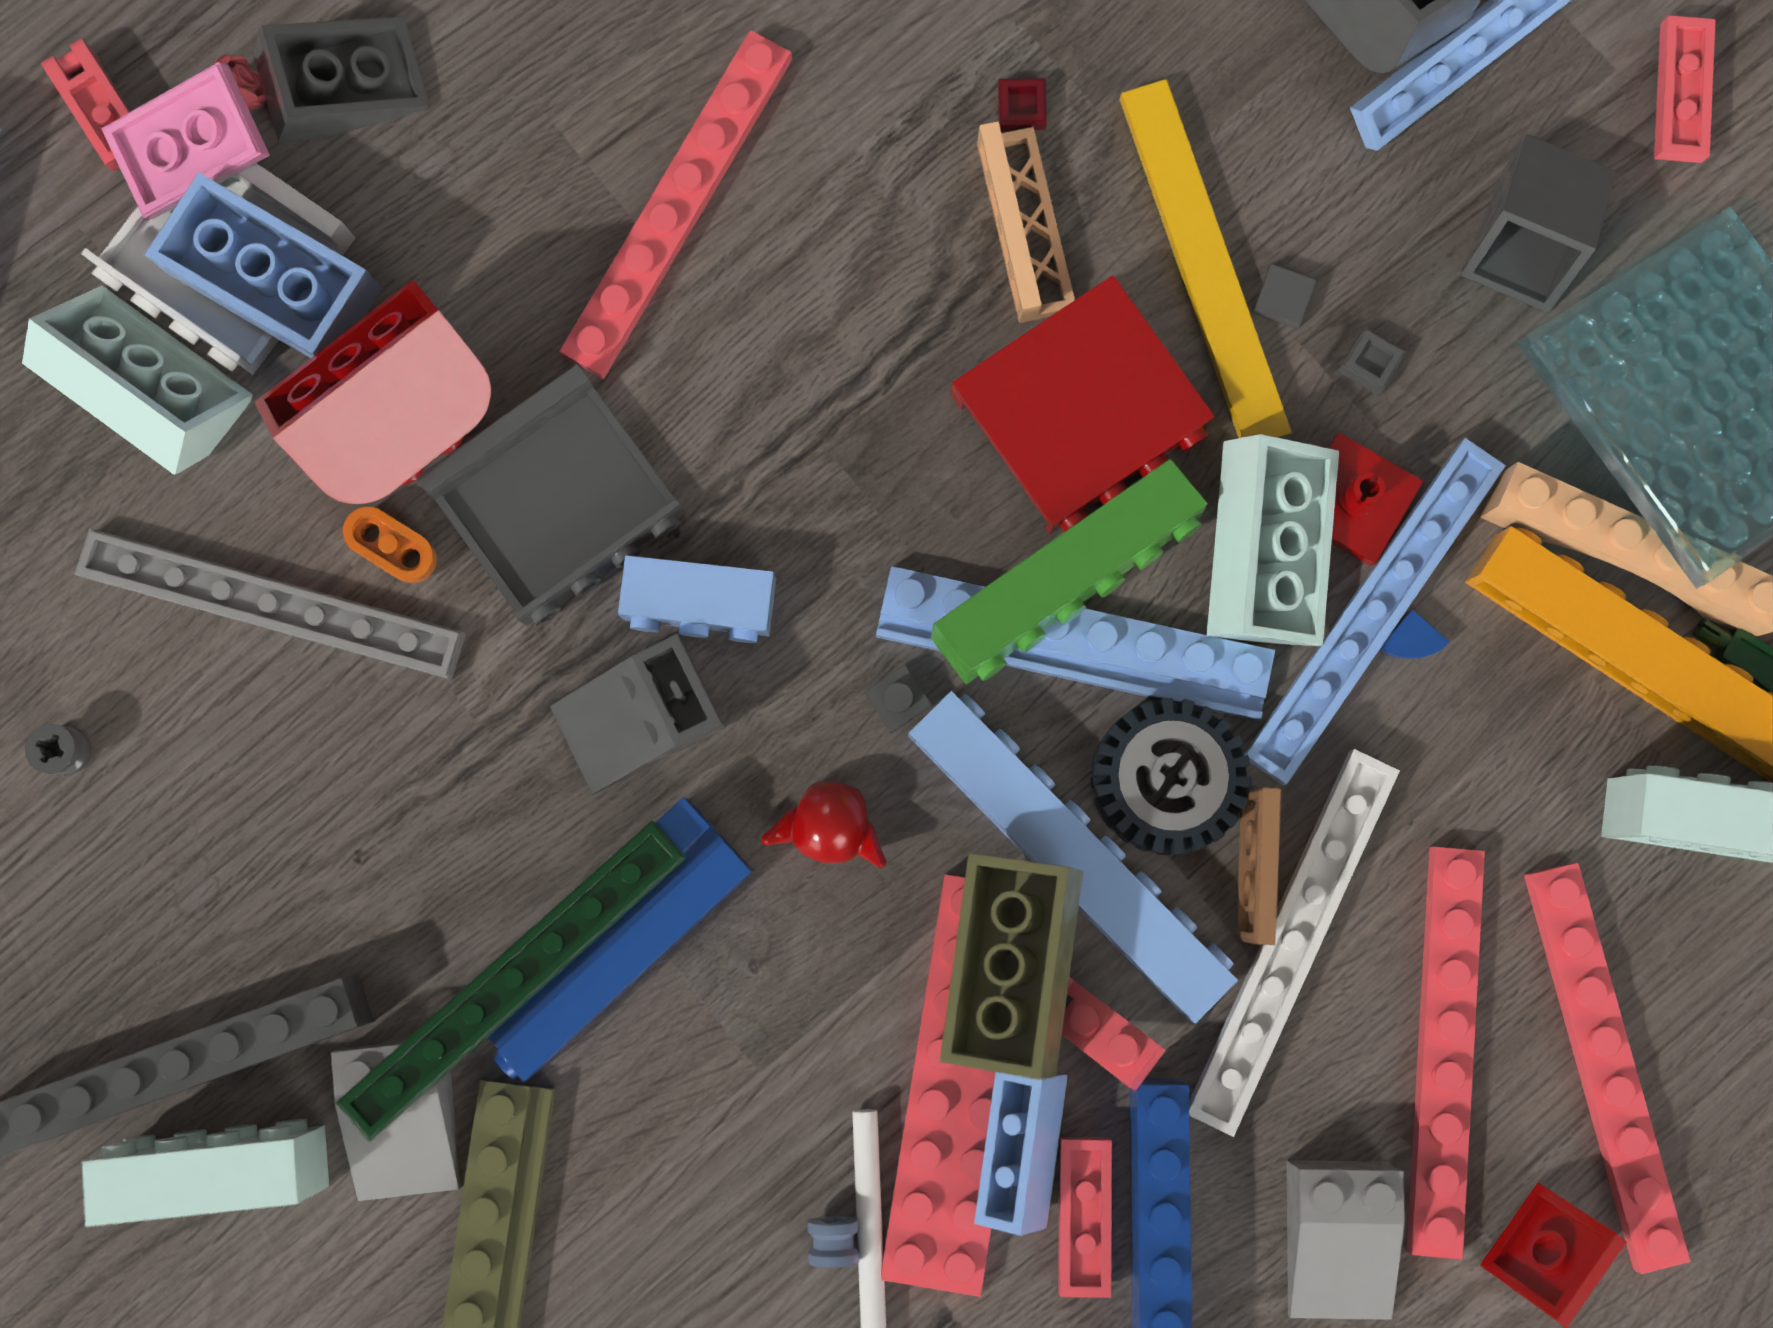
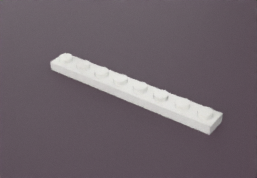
M1356 749L1349 751L1277 908L1276 945H1260L1189 1100L1190 1116L1234 1137L1400 770Z

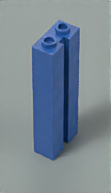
M682 797L655 822L687 859L488 1037L498 1048L497 1054L494 1055L495 1062L509 1077L514 1079L518 1075L523 1082L533 1077L754 872L689 799Z

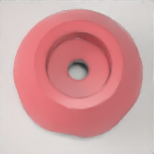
M228 54L219 57L214 64L218 62L228 64L249 111L261 108L266 102L259 73L251 70L248 60L243 56H230Z

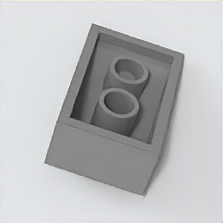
M404 1041L353 1046L331 1052L335 1107L358 1201L458 1190L461 1188L451 1072L370 1143L336 1105V1102Z
M1287 1160L1288 1316L1290 1318L1392 1320L1404 1231L1403 1170L1388 1162Z

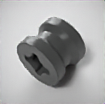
M56 724L42 725L35 729L28 737L25 745L26 758L34 769L47 774L63 776L73 775L83 770L89 762L92 753L91 743L86 734L79 729ZM50 749L54 750V753H55V757H54V758H53V756H52V754H51V750H50Z

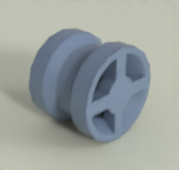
M824 1216L807 1221L808 1233L813 1237V1247L808 1252L809 1265L821 1268H840L859 1263V1251L854 1247V1235L859 1231L857 1218Z

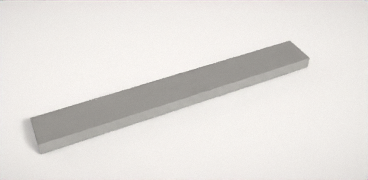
M89 528L74 575L449 680L453 678L466 633L91 528Z

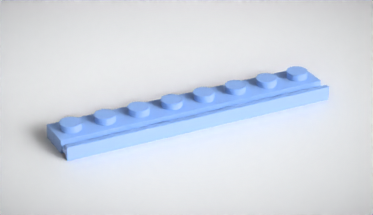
M891 566L876 637L940 651L931 640L933 624L985 587ZM1084 609L1067 624L1062 625L1058 620L1044 630L1047 634L1046 637L1029 651L1022 653L1018 648L1004 658L1007 662L1005 666L1159 700L1165 698H1173V701L1179 702L1184 699L1195 701L1194 705L1200 708L1207 706L1218 713L1259 721L1262 719V707L1267 694L1275 650Z

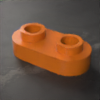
M358 508L350 513L344 522L343 538L347 546L405 583H419L429 578L434 572L437 565V553L431 542L378 508ZM374 526L378 527L380 531L378 538L373 542H367L365 537L367 530ZM412 552H419V563L415 567H407V556Z

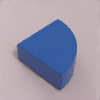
M1411 610L1395 626L1380 648V651L1394 658L1420 659L1439 652L1450 641L1414 610Z

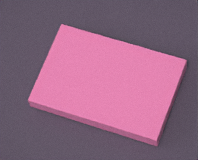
M221 62L210 66L101 128L138 208L145 219H155L175 208L198 172L219 184L270 156L228 64Z

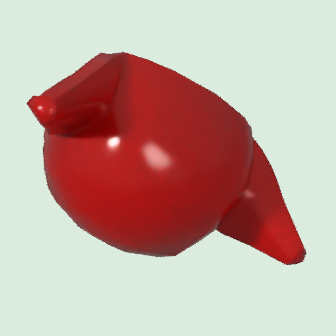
M817 781L810 785L804 792L799 804L784 813L780 820L762 836V844L765 846L793 842L796 849L803 856L820 863L842 864L852 860L857 855L879 869L884 868L887 863L878 842L876 831L872 823L867 819V805L864 796L858 789L839 782Z

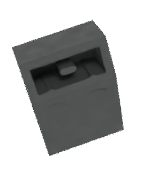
M678 634L627 658L550 706L593 795L726 729L684 641Z

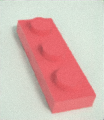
M1668 15L1660 23L1654 159L1702 163L1710 156L1715 19Z
M1059 1137L1058 1294L1060 1297L1111 1298L1112 1140L1109 1137Z

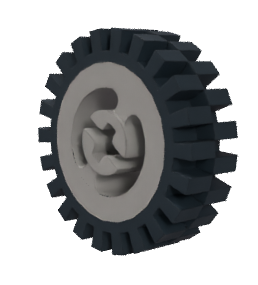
M1165 698L1153 703L1150 701L1123 715L1109 728L1106 735L1102 737L1091 766L1094 767L1093 776L1091 777V789H1095L1096 798L1094 801L1097 810L1101 809L1105 816L1104 822L1109 828L1113 827L1119 833L1117 836L1124 842H1130L1136 845V848L1139 850L1155 852L1157 855H1179L1203 849L1207 845L1217 842L1240 819L1237 816L1240 810L1245 809L1249 799L1245 798L1246 789L1251 788V777H1247L1246 767L1251 766L1249 756H1243L1240 746L1244 745L1240 736L1234 737L1228 729L1232 725L1225 718L1221 720L1213 715L1215 711L1207 706L1200 708L1194 705L1195 701L1186 699L1181 702L1173 701V698ZM1170 742L1187 748L1194 754L1202 768L1203 784L1201 786L1196 781L1197 773L1194 764L1190 760L1183 763L1175 774V778L1180 782V785L1175 784L1168 787L1160 797L1162 801H1172L1180 797L1185 798L1188 801V808L1181 813H1167L1156 809L1144 799L1138 788L1137 769H1141L1145 773V786L1148 792L1152 794L1158 791L1165 781V776L1160 772V769L1165 771L1172 767L1181 756L1179 753H1168L1161 757L1155 756L1151 749L1157 743Z

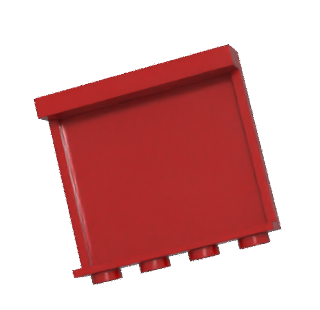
M1114 275L954 380L951 387V396L961 410L965 407L1048 523L1045 530L1049 535L1060 527L1063 532H1066L1088 516L1085 510L1100 500L1104 505L1128 488L1125 483L1140 473L1143 477L1168 461L1165 456L1178 447H1181L1185 453L1197 446L1209 436L1205 429L1215 417Z

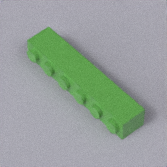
M1169 459L933 624L931 640L966 685L978 676L982 681H986L1007 664L1004 658L1019 648L1022 653H1025L1039 644L1047 635L1044 630L1059 620L1062 625H1065L1076 618L1086 608L1083 602L1094 594L1098 593L1101 597H1105L1123 583L1125 578L1122 575L1134 566L1143 570L1151 565L1163 554L1162 546L1174 538L1178 543H1181L1193 535L1202 525L1199 522V518L1208 503L1174 462Z

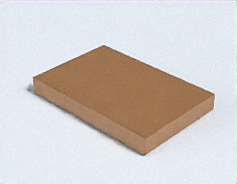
M1259 788L1246 791L1245 798L1249 799L1245 809L1240 812L1236 938H1238V941L1276 945L1281 789Z

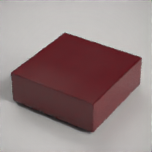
M1046 78L998 79V122L1000 130L1016 131L1034 127V130H1046Z

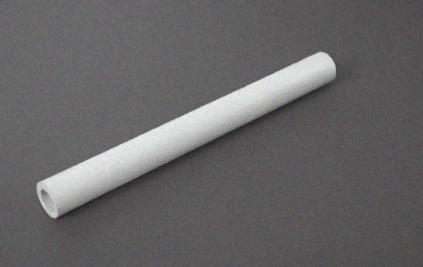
M861 1109L852 1111L856 1218L859 1225L857 1243L859 1251L861 1328H886L885 1283L881 1279L883 1234L878 1111L875 1109Z

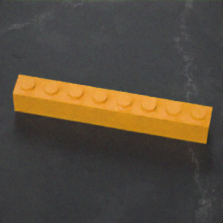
M1510 526L1494 536L1466 579V584L1765 780L1773 783V692H1766L1753 684V677L1745 670L1731 664L1724 665L1710 656L1711 650L1702 642L1691 637H1681L1667 628L1669 625L1667 620L1659 614L1646 609L1640 610L1625 600L1626 594L1616 586L1606 582L1598 583L1584 574V567L1573 558L1565 555L1557 556L1541 546L1543 542L1540 537L1533 532L1520 527L1515 529Z

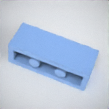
M625 555L618 615L624 621H630V629L637 631L659 632L660 625L679 627V634L684 636L707 638L709 630L728 632V640L757 643L758 636H770L776 578L773 571Z
M995 1072L974 1224L1019 1236L1047 1229L1068 1075L1056 1073V1077L1037 1080Z

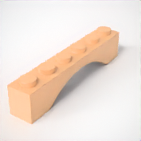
M1520 462L1503 471L1497 478L1480 518L1505 529L1510 526L1515 529L1518 527L1527 529L1540 537L1543 542L1578 551L1632 572L1675 595L1691 606L1703 618H1708L1709 621L1731 631L1743 629L1754 637L1773 632L1772 575Z

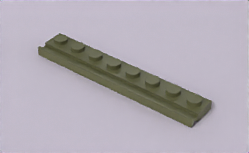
M487 1078L480 1080L442 1328H520L555 1087H539L532 1084Z

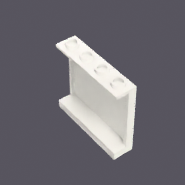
M257 163L219 183L342 256L356 239L342 221ZM137 206L99 257L86 248L82 251L81 254L97 266L91 274L117 292L122 285L129 288L135 293L130 299L131 302L154 318L162 311L173 319L169 326L170 329L193 345L199 338L208 343L212 348L207 354L232 372L239 365L254 375L279 341L274 336L169 276L144 255L175 208L155 219H145Z

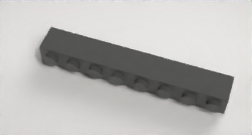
M359 975L339 978L1 1101L0 1158L373 1023L374 1020Z

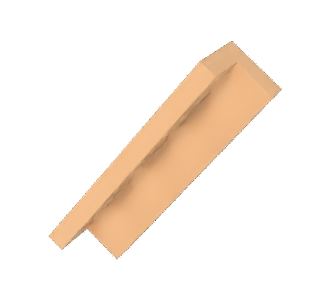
M998 121L979 125L978 150L1019 323L1050 317L1075 299L1034 127L1001 134ZM1025 143L1029 160L1019 173L1009 166L1005 147ZM1031 169L1034 181L1026 177ZM1020 185L1038 195L1040 204L1031 218L1019 211L1015 193ZM1041 214L1043 216L1045 226L1037 222ZM1031 230L1049 241L1050 251L1042 263L1030 256L1026 237ZM1052 258L1056 272L1047 267ZM1041 275L1059 285L1062 301L1041 304L1037 281Z

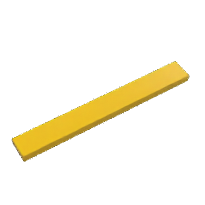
M1167 79L1123 92L1120 96V103L1238 438L1258 434L1281 439L1289 437L1292 434L1289 422Z

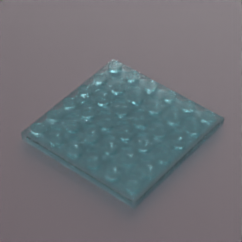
M1729 207L1528 333L1516 343L1696 589L1715 579L1773 537V262L1733 209Z

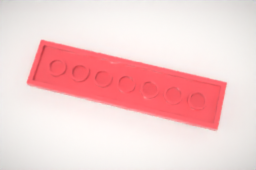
M944 874L883 1253L881 1279L883 1281L981 1297L991 1228L974 1224L995 1072L940 1062L965 877Z

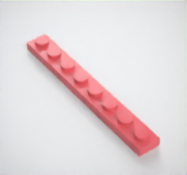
M752 30L748 32L559 352L563 358L578 364L581 368L604 380L792 61L791 51Z
M1429 847L1406 1251L1411 1255L1463 1260L1485 851Z
M1569 863L1524 874L1622 1231L1627 1242L1626 1245L1633 1270L1644 1274L1691 1262L1579 863Z

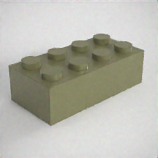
M969 853L940 1062L1037 1080L1056 1077L1083 870Z

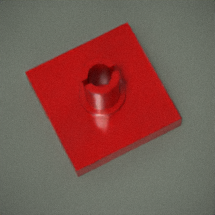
M1338 432L1328 446V449L1339 451L1331 544L1371 567L1376 564L1422 485L1423 480Z
M1537 1183L1480 1266L1564 1328H1568L1627 1242L1602 1223L1540 1183Z

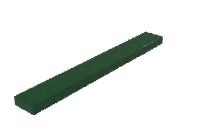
M651 820L336 1102V1105L369 1143L374 1141L687 859L685 855L659 826Z

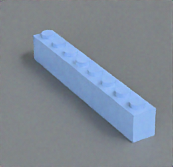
M951 691L908 733V737L1031 862L1083 870L1078 910L1188 1021L1196 1024L1238 981L1229 972V969L1234 965L1233 962L1215 944L1211 943L1206 948L1193 935L1198 927L1183 911L1175 907L1170 912L1157 899L1162 891L1145 873L1140 871L1134 876L1121 862L1126 857L1125 853L1108 836L1104 835L1099 840L1086 827L1091 819L1076 803L1069 799L1063 804L1050 791L1056 784L1039 766L1034 764L1028 769L1016 756L1020 751L1019 746L1002 729L999 728L993 733L980 720L985 715V712L971 697L964 693L958 698Z

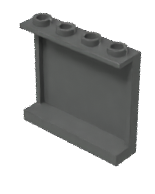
M578 364L427 469L417 478L426 493L437 502L513 608L517 620L526 626L533 622L538 626L553 618L561 610L558 604L572 594L580 597L591 591L600 583V574L613 565L616 568L623 567L625 555L637 557L641 552L638 547L653 536L659 540L672 533L681 523L678 518L685 514L678 500L668 490Z

